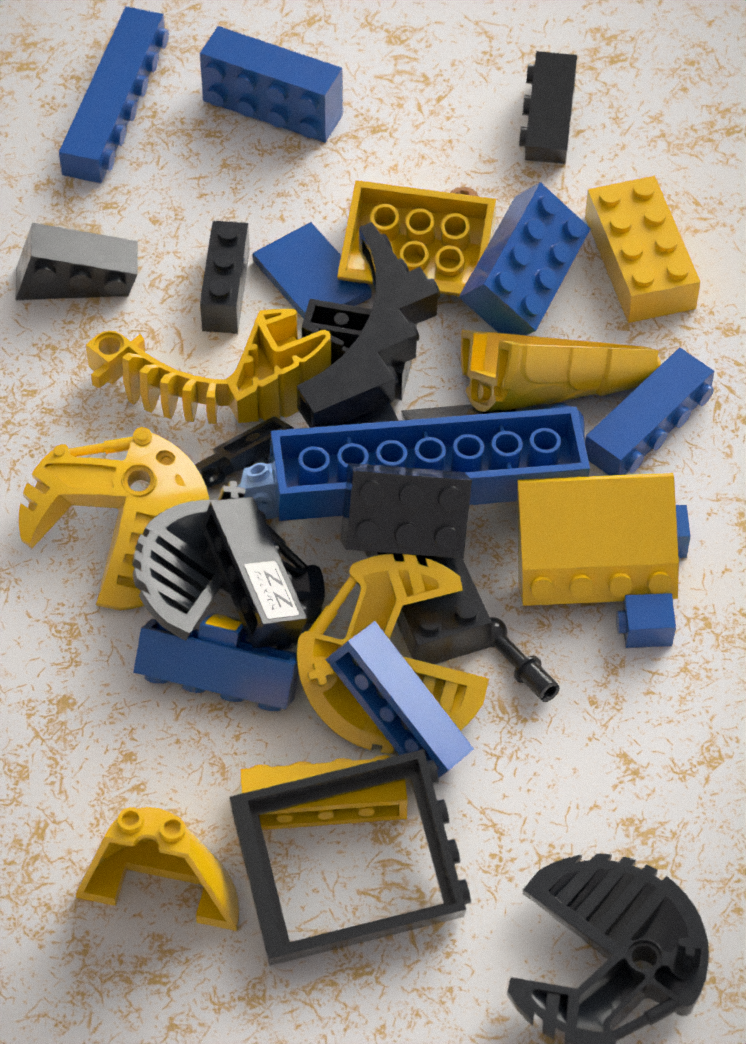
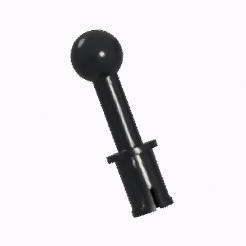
M490 617L492 631L489 647H496L516 668L514 678L517 682L525 683L542 702L552 700L558 694L560 687L541 667V660L534 655L526 657L507 637L505 623L499 618Z

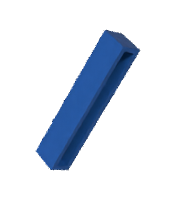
M125 6L59 150L63 176L101 184L106 172L113 169L115 151L118 146L124 144L127 124L135 119L138 99L140 96H145L150 72L154 73L156 71L159 60L158 54L161 48H166L168 43L169 30L165 28L164 14Z

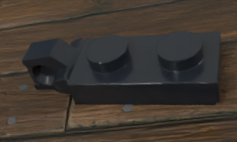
M273 416L213 448V455L195 464L205 486L209 488L223 483L227 475L244 470V468L252 466L254 461L269 454L271 431L294 428Z

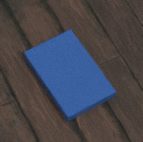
M312 222L252 253L253 262L303 319L309 299L357 306L372 297V289L366 283L337 279L341 255Z

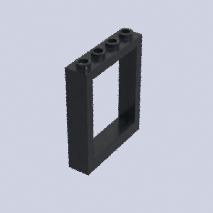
M424 749L229 797L269 966L464 917L467 910L465 905L471 903V896L466 879L459 880L455 864L460 863L458 847L455 839L448 840L444 827V824L450 823L447 806L444 799L437 800L433 786L439 784L434 760H426ZM410 778L443 904L290 942L259 815Z

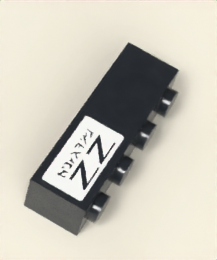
M253 497L210 501L201 528L253 649L297 643L303 626L307 622L306 607L297 597L293 588L292 576L289 572H286L281 561L278 544L272 540L267 529L264 513L259 511Z

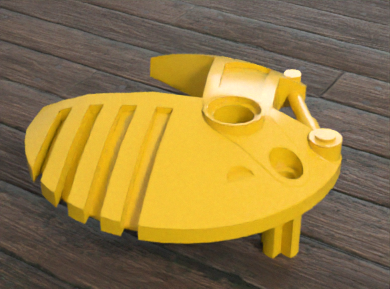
M146 427L137 428L132 437L107 440L101 444L68 448L66 444H60L52 449L32 472V477L37 481L35 487L28 482L26 483L23 496L29 501V505L27 508L20 503V537L23 543L33 549L72 505L117 508L118 515L96 606L119 611L143 607L144 604L139 597L141 591L134 584L132 559L138 539L141 534L143 535L145 527L158 514L173 506L190 501L209 500V496L202 476L188 456L168 440L151 433ZM128 451L126 459L123 461L80 457L98 453L110 454ZM144 480L150 484L143 491H134L130 488L135 481Z
M384 554L352 564L347 581L330 605H326L309 631L299 636L297 645V666L304 693L317 715L330 729L345 740L368 750L372 749L373 744L382 746L381 753L393 754L394 747L325 659L374 621L390 639L404 605L463 591L461 578L458 574L425 558L427 567L418 564L416 556L402 554L404 562L395 561L393 554ZM358 584L360 594L345 638L337 639L323 635L338 614L337 610L355 585ZM403 657L461 731L467 726L484 704L489 678Z

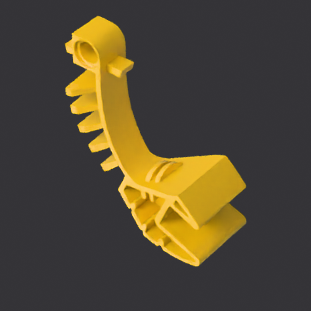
M295 309L259 311L241 359L234 373L226 379L194 376L158 361L145 353V340L141 334L130 341L122 334L109 330L101 332L85 344L88 365L94 371L91 374L92 386L101 388L107 382L112 385L123 376L127 399L133 405L136 404L141 395L144 410L152 413L160 396L163 416L172 419L178 398L180 397L183 402L185 421L194 422L198 403L206 404L208 424H217L218 406H230L238 424L257 422L259 418L266 421L273 416L279 419L281 416L287 418L299 412L297 409V385L322 373L331 366V337L329 331L320 330L298 339L297 312Z

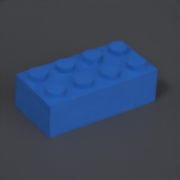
M217 26L200 52L202 95L205 102L324 143L327 142L343 116L342 67Z
M541 182L514 197L459 298L498 333L528 335L535 332L591 228Z

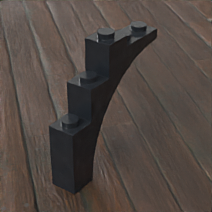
M372 222L359 227V252L370 270L376 292L371 314L360 336L341 358L322 373L297 385V409L310 428L338 426L394 402L395 385L398 384V378L393 367L416 358L417 341H419V333L415 325L437 316L440 290L435 280L432 278L428 279L421 267L409 271L405 261L402 258L397 259L393 253L388 237L384 233L380 234Z

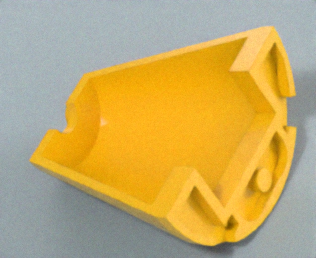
M128 807L123 809L105 833L75 894L76 898L116 906L127 870L203 885V891L195 915L196 923L237 931L239 903L233 880L222 863L185 826L184 821L166 810L154 807Z

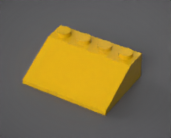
M355 180L337 279L373 284L370 270L359 252V227L372 222L380 234L384 233L388 237L393 253L397 259L402 258L405 261L409 271L421 267L428 279L432 278L435 280L440 294L459 296L493 237L496 221V199Z
M673 473L517 480L518 588L523 606L624 601L625 595L672 593V598L678 599L679 558Z

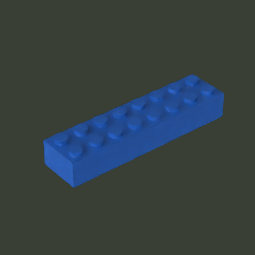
M577 407L271 431L270 461L279 521L343 516L348 463L465 472L472 480L469 505L518 501L517 480L589 477L590 465Z

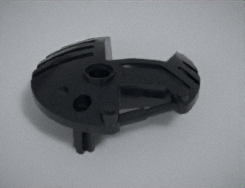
M229 481L228 486L223 485L218 500L244 498L245 488L238 487L236 481ZM217 500L185 502L158 514L145 527L143 535H140L132 559L134 584L141 591L139 597L144 606L159 624L185 641L219 589L221 588L229 593L201 528L210 501ZM267 524L269 534L272 540L278 544L280 553L294 565L292 566L281 559L286 572H289L292 576L293 588L299 601L306 607L307 622L303 626L301 635L309 631L322 611L321 606L325 597L323 574L320 567L305 564ZM298 640L297 643L277 645L276 650L290 649L298 644Z
M595 854L591 860L581 861L582 855H576L561 859L540 869L523 888L524 896L535 902L558 922L608 959L604 965L577 989L514 977L510 978L507 989L508 998L516 1010L532 1026L534 1014L543 1020L542 1033L554 1040L555 1029L557 1028L565 1032L564 1044H616L617 1041L648 1024L653 1025L673 1013L680 1016H687L692 1013L702 993L709 966V946L706 930L700 914L687 894L668 876L663 880L656 877L658 870L647 864L641 869L635 866L636 860L628 857H623L617 862L611 861L612 854ZM643 960L649 962L653 967L642 969L637 967L634 962ZM645 998L660 1003L643 1012L642 1016L612 1031Z

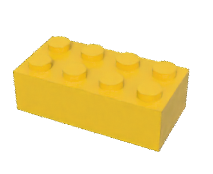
M650 176L588 189L585 219L591 228L590 231L627 322L632 323L696 309L701 281L656 177Z

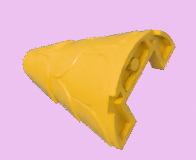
M461 330L462 375L470 378L469 387L465 391L472 406L482 412L507 411L540 404H554L594 394L604 396L637 388L661 365L660 358L658 357L659 350L645 346Z

